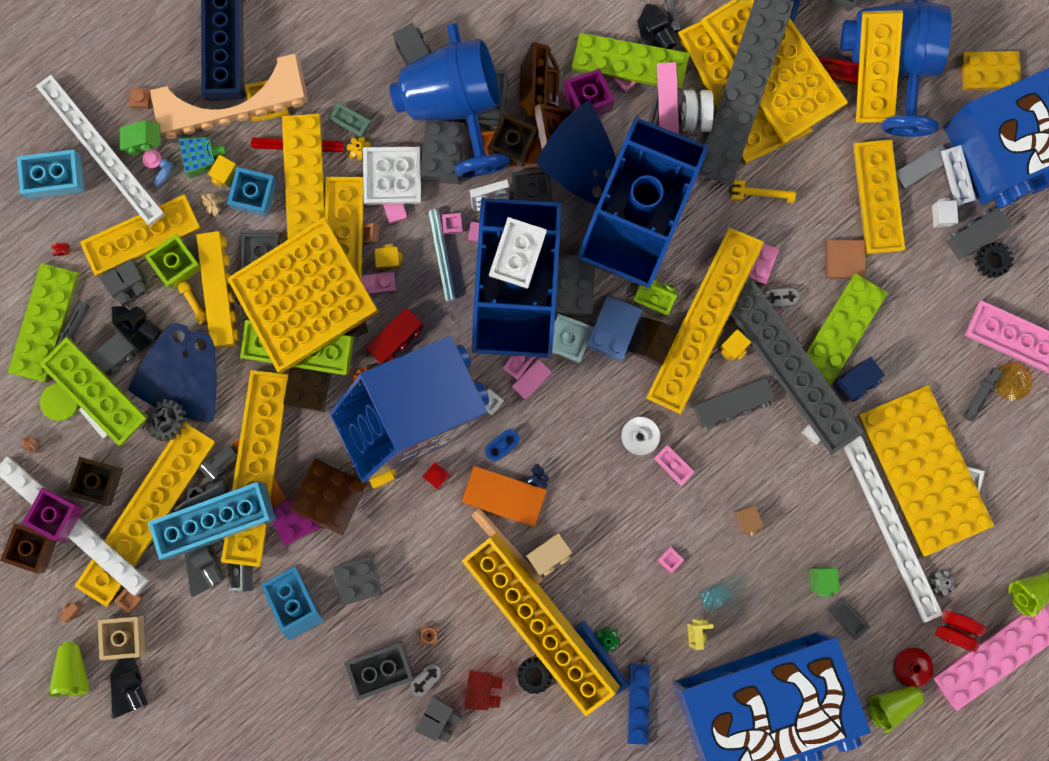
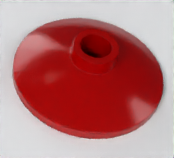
M907 648L897 655L894 662V672L902 684L908 687H921L932 677L933 663L929 655L923 650ZM914 665H918L919 667L917 672L913 671Z

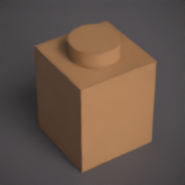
M756 505L734 512L742 534L748 533L749 536L760 533L759 529L763 528V524Z

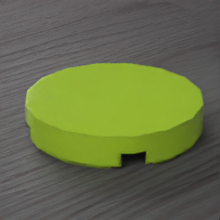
M58 383L51 384L45 388L40 398V408L44 415L51 420L65 421L73 417L79 409V405Z

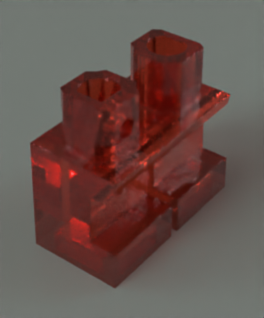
M470 669L465 709L488 711L489 708H500L501 696L490 695L491 688L502 689L503 678L493 675V672Z

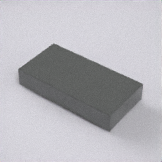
M843 597L828 610L855 640L870 627Z

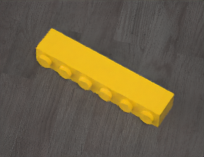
M219 231L196 234L209 335L213 340L215 349L237 346L239 332L238 329H235L234 322H237L236 311H233L232 303H235L234 294L230 292V283L227 279L231 274L228 273L227 266H230L229 256L225 254V248H227L226 236H223Z

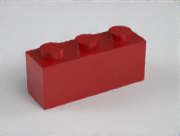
M405 308L365 348L381 365L396 358L394 355L399 350L401 352L405 350L409 345L408 341L412 337L417 338L423 332V323Z

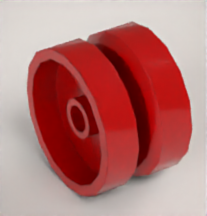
M944 610L941 620L952 627L938 626L935 636L958 647L977 653L980 643L969 635L983 637L987 627L960 613Z

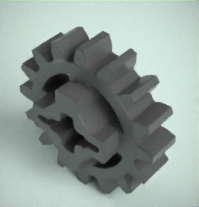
M166 399L163 400V403L158 401L157 407L151 406L153 411L152 413H147L150 419L146 421L149 424L146 429L151 431L150 436L155 437L159 441L169 442L170 439H176V434L181 435L180 429L186 428L183 422L187 421V418L183 417L186 414V411L182 410L183 406L173 400L169 401Z

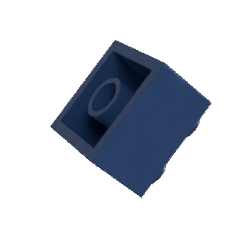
M869 357L834 381L832 386L845 402L850 400L854 402L867 394L865 390L874 389L881 384V378L885 374L872 357Z

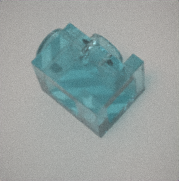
M722 584L699 592L707 612L713 611L712 606L715 609L724 606V601L731 598L729 589L727 587L724 588Z

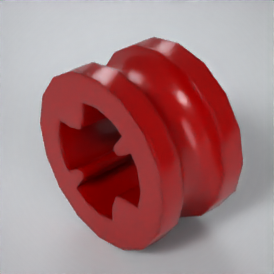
M68 243L51 245L52 249H54L52 252L53 256H66L70 254Z

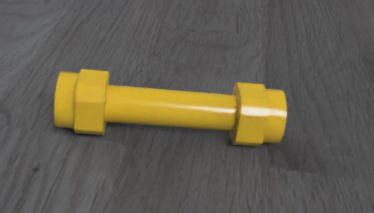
M187 281L179 283L177 288L181 295L186 297L195 312V319L199 325L206 324V312L202 311L193 296L191 286Z

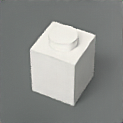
M942 198L932 205L934 228L953 227L958 223L957 200L950 201V198Z

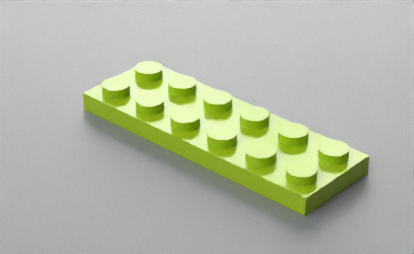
M580 33L572 70L588 73L600 68L604 77L618 78L620 80L658 87L657 63L676 62L678 91H682L690 53Z
M40 263L8 373L45 383L48 382L49 374L40 366V363L55 349L61 337L59 335L64 328L79 273Z
M856 273L849 280L806 351V354L830 387L888 292Z
M245 320L240 358L272 363L250 320ZM342 335L292 367L349 375L354 337Z
M65 337L40 363V366L118 446H123L149 419L69 337Z

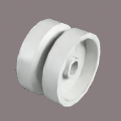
M684 90L681 105L683 132H694L696 125L700 132H711L713 124L712 90H701L698 100L695 90Z

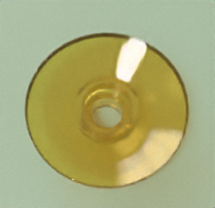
M1007 363L998 368L1003 372V375L996 383L995 390L1001 397L1015 401L1024 398L1030 392L1032 377L1023 365ZM1014 377L1018 379L1017 384L1013 383Z

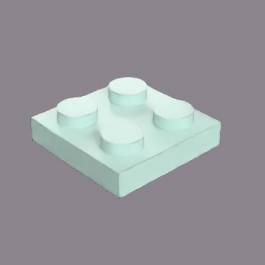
M558 313L554 324L552 353L580 363L594 327Z

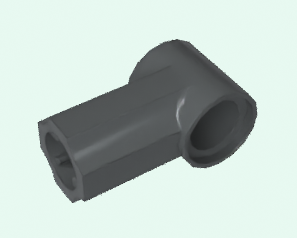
M228 444L214 457H210L203 462L199 469L213 483L237 460L238 453Z

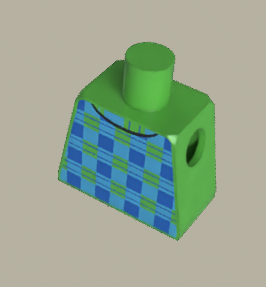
M208 137L179 139L185 174L189 178L209 172L219 155L227 156L225 146L219 145L214 147L212 140Z

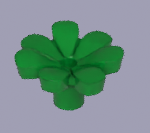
M609 626L604 627V632L599 630L596 633L599 637V642L606 651L607 649L611 652L615 651L616 647L614 645H619L621 642L619 638H616L619 634L618 631L613 630L611 632Z

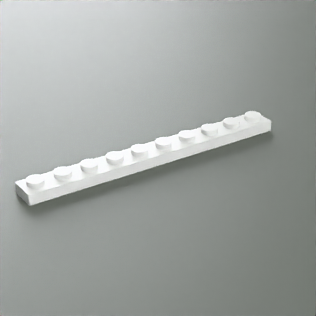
M49 75L36 85L144 221L151 227L164 217L165 214L54 77Z
M859 436L843 448L923 622H928L943 615L865 443L862 437Z
M7 456L1 462L0 477L32 505L41 488L45 487L11 457ZM78 518L69 538L131 594L137 596L150 580Z

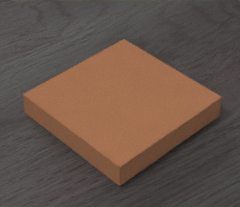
M865 240L826 241V278L851 279L854 273L866 278Z

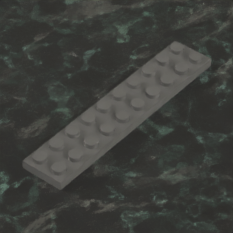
M754 0L712 124L711 132L706 142L710 145L698 176L730 186L733 185L794 6L793 1Z
M749 277L730 315L746 338L751 341V345L826 449L833 455L864 434V432L753 279Z

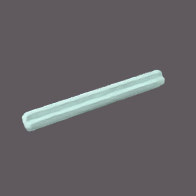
M433 209L429 211L444 295L446 301H453L456 297L439 210Z

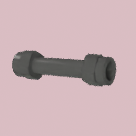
M664 0L667 1L670 14V30L672 34H677L683 29L681 20H678L674 0Z

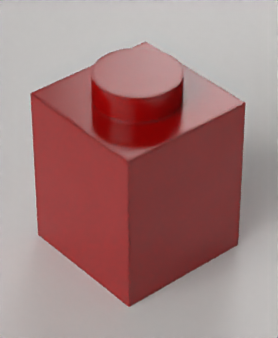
M434 462L422 477L439 490L450 477V474Z

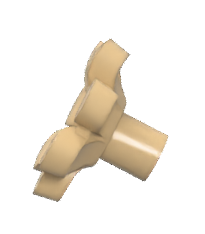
M212 193L203 194L201 197L203 205L207 207L206 212L208 214L213 213L215 217L218 216L221 211L218 205L223 203V198L221 196L214 198Z

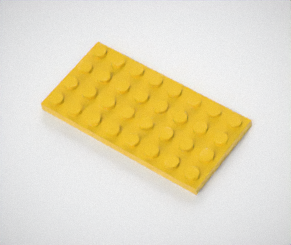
M731 0L701 19L702 25L731 67L754 0ZM790 18L759 106L783 144H786L848 103Z
M700 21L679 31L677 35L686 53H690L689 58L705 89L712 90L713 105L717 111L732 67ZM759 108L742 156V161L746 165L810 134L813 130L809 128L786 144H783Z
M929 385L858 415L922 557L994 527Z

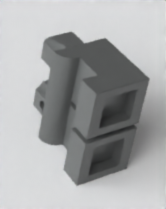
M132 259L116 267L117 270L113 269L99 277L111 297L117 299L123 306L132 301L128 295L129 292L134 290L138 297L147 293L146 280L139 271L137 263Z
M434 695L415 731L434 741L439 739L448 743L453 732L444 726L447 721L457 726L462 715L453 710L454 706L447 704L441 698Z

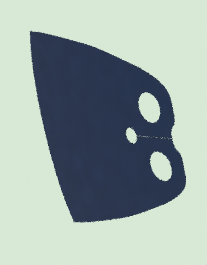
M590 100L576 108L558 126L542 149L536 164L573 194L589 203L598 205L601 196L598 198L594 197L592 189L594 186H599L603 193L608 181L605 173L607 170L613 169L617 159L607 133ZM594 170L598 171V176L596 177L593 175Z
M179 323L172 324L152 346L135 374L128 390L157 407L158 401L163 403L164 399L173 400L182 405V410L186 411L183 417L198 421L214 422L217 371L215 348L211 336L201 331L191 332L187 326ZM177 330L182 331L184 334V340L180 343L173 339V333ZM197 339L205 340L207 344L205 350L199 351L196 349L195 342ZM185 350L188 351V352H189V356H188V357H184V356H183V351H185Z

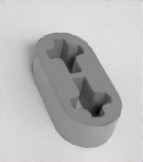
M793 288L772 289L764 293L766 298L770 294H772V297H779V299L774 300L773 304H771L773 308L790 307L799 300V293ZM790 293L795 298L790 302L789 299H783V297Z
M435 663L427 665L412 681L410 685L411 693L418 697L426 694L440 678L442 673L440 666ZM436 668V674L438 676H431V678L428 680L426 678L429 674L428 669ZM424 680L426 682L422 687L424 691L419 690L416 692L414 684H420Z

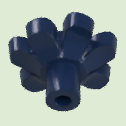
M535 464L531 469L533 475L528 477L527 481L529 484L536 482L538 487L546 488L547 483L545 481H549L548 475H543L544 469L539 464Z

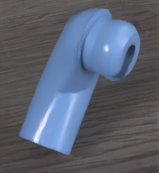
M163 159L160 162L162 169L153 180V183L159 187L162 186L173 169V163L169 162L168 159Z

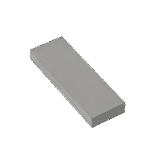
M942 144L896 171L897 181L903 190L944 166L941 151L946 149Z

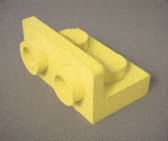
M692 619V623H687L689 647L695 650H704V644L707 643L706 633L702 629L714 628V625L709 623L708 620Z

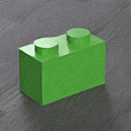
M144 120L120 128V150L128 152L129 155H139L143 151L150 152L153 151V148L161 146L160 124Z
M809 568L811 592H815L818 596L831 597L834 596V592H840L838 568Z

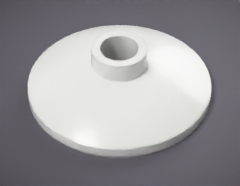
M636 417L624 425L621 434L622 443L632 454L647 455L658 446L660 432L652 420L645 417ZM638 433L643 434L642 440L637 439L636 436Z

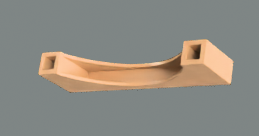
M296 54L277 58L278 63L274 72L262 89L249 100L231 108L210 110L192 106L176 97L175 91L169 86L150 90L156 123L160 124V135L166 139H175L177 135L194 134L197 130L213 129V126H226L237 120L246 121L251 116L262 117L266 116L268 112H282L288 107L293 106L297 108L303 106L309 100L300 59Z

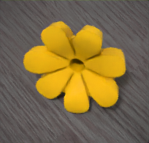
M353 137L350 140L352 144H348L346 149L351 151L349 154L351 159L357 156V160L362 161L363 147H371L370 142H365L364 137H359L358 140Z

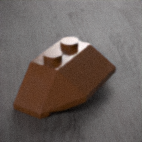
M536 42L531 43L520 67L519 97L521 106L530 117L534 118L535 105L544 104L559 107L560 70L555 58L551 54L550 47Z

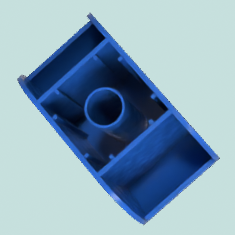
M636 114L594 212L577 259L650 289L710 144L705 143L704 145L640 119V115Z
M482 196L473 307L472 353L552 358L561 201L556 203L492 199ZM508 217L547 230L528 289L489 276Z

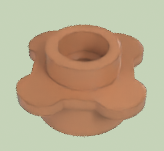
M27 436L25 439H20L23 443L21 446L26 451L38 453L37 448L40 444L32 437Z
M423 625L420 627V644L436 645L439 642L437 638L439 628L437 626L427 627Z

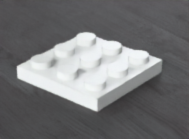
M363 147L364 205L421 204L420 147Z

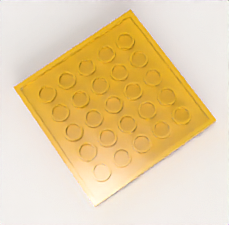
M324 217L227 278L279 374L379 313Z

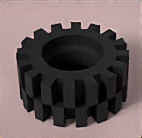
M994 242L982 247L975 257V260H977L975 267L979 266L977 271H982L981 275L983 276L988 275L987 278H997L1010 270L1009 268L1013 266L1011 262L1014 261V257H1010L1013 254L1012 251H1007L1009 249L1008 246L1003 247V243L998 244V242ZM994 253L1000 257L1001 262L998 267L989 265L987 260L989 254Z
M530 657L519 666L517 679L520 687L525 692L539 694L545 692L550 687L552 674L539 658ZM532 668H538L542 671L543 677L538 683H532L527 678V673Z

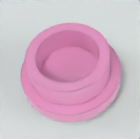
M153 150L145 152L142 161L146 167L154 169L160 165L162 157L158 151Z

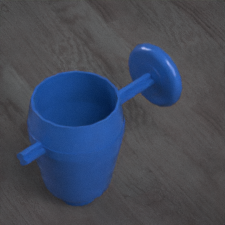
M914 0L859 10L855 20L843 21L840 50L851 51V58L855 64H859L862 11L903 10L898 76L908 78L905 115L887 117L881 122V129L888 134L904 137L927 136L937 132L939 129L937 120L917 115L919 78L940 76L944 70L951 38L952 17L950 7L926 2L925 0Z
M452 23L447 26L450 43L403 67L399 72L398 82L390 84V95L397 113L407 111L408 115L416 121L467 118L475 157L457 164L454 168L455 173L463 178L483 176L503 170L510 165L508 155H486L478 120L480 114L499 107L500 93L490 53L482 39L461 41L458 23Z

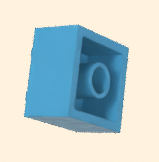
M236 167L227 204L231 209L268 217L278 181L273 175Z

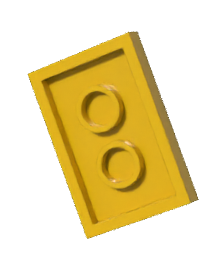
M1019 51L963 52L961 54L963 90H999L1021 80Z

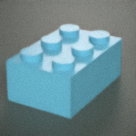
M75 150L17 157L20 194L27 199L85 192L81 155Z

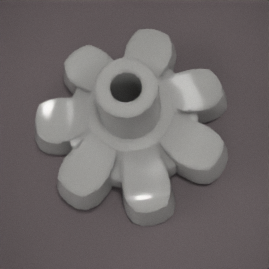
M943 570L942 574L936 571L934 573L936 579H930L929 581L930 585H935L933 592L939 593L941 591L942 596L948 595V591L952 592L955 589L952 583L956 580L953 576L949 577V572Z

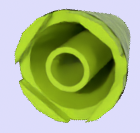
M1049 572L1015 580L1010 583L1008 592L1013 594L1014 599L1012 602L1023 615L1035 617L1049 604Z
M74 641L63 642L62 646H59L49 687V696L61 697V695H67V697L90 693V686L79 645H75Z
M914 686L871 695L866 699V702L869 701L870 703L867 709L875 725L878 728L882 726L885 729L882 732L888 734L923 704L924 695L919 688Z

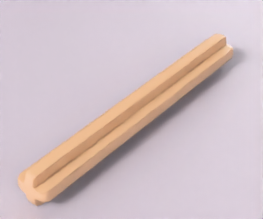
M481 509L476 510L472 514L473 519L490 537L496 532L538 584L543 580Z

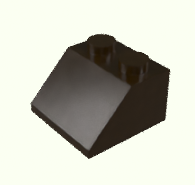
M642 317L629 343L627 352L661 367L679 330L663 322Z

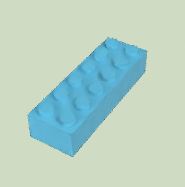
M256 482L149 521L148 524L159 560H165L275 521L276 517L265 483Z

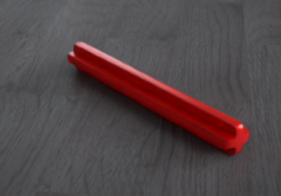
M253 137L251 138V147L253 149L283 150V139ZM322 140L323 152H344L345 145L343 141Z

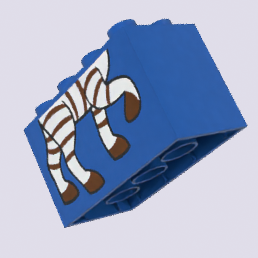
M1049 68L967 103L943 126L952 147L962 146L972 187L981 207L995 201L997 207L1001 209L1020 200V197L1030 192L1036 194L1049 188Z
M451 336L360 373L329 414L362 483L446 446L488 412L485 407L489 404L488 393L482 383L473 382L467 370L471 366L469 354L463 345L459 344L456 346Z
M820 631L673 682L700 761H792L795 759H799V761H820L824 758L822 750L837 745L839 752L856 749L862 745L860 737L871 733L838 639L835 636Z

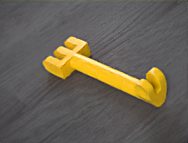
M734 180L733 185L739 186V188H731L732 193H738V195H730L731 200L743 201L744 195L787 198V203H795L796 191L748 188L745 187V181Z

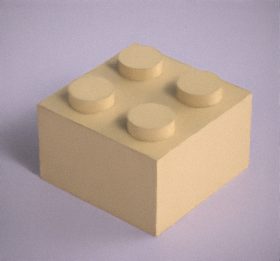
M557 533L526 556L539 576L541 574L546 576L555 570L553 568L554 565L557 563L562 565L570 560L569 555L572 552L560 534Z
M144 615L98 620L100 660L133 658L146 655Z

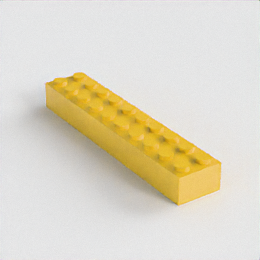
M497 532L462 560L464 565L585 716L589 715L617 693L620 685Z

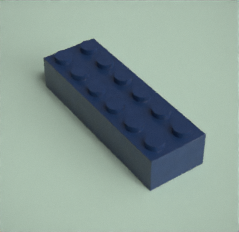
M201 0V93L206 100L244 99L243 0Z

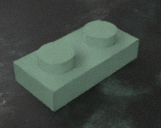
M337 103L329 116L331 122L360 138L364 136L371 124L370 120L340 103Z

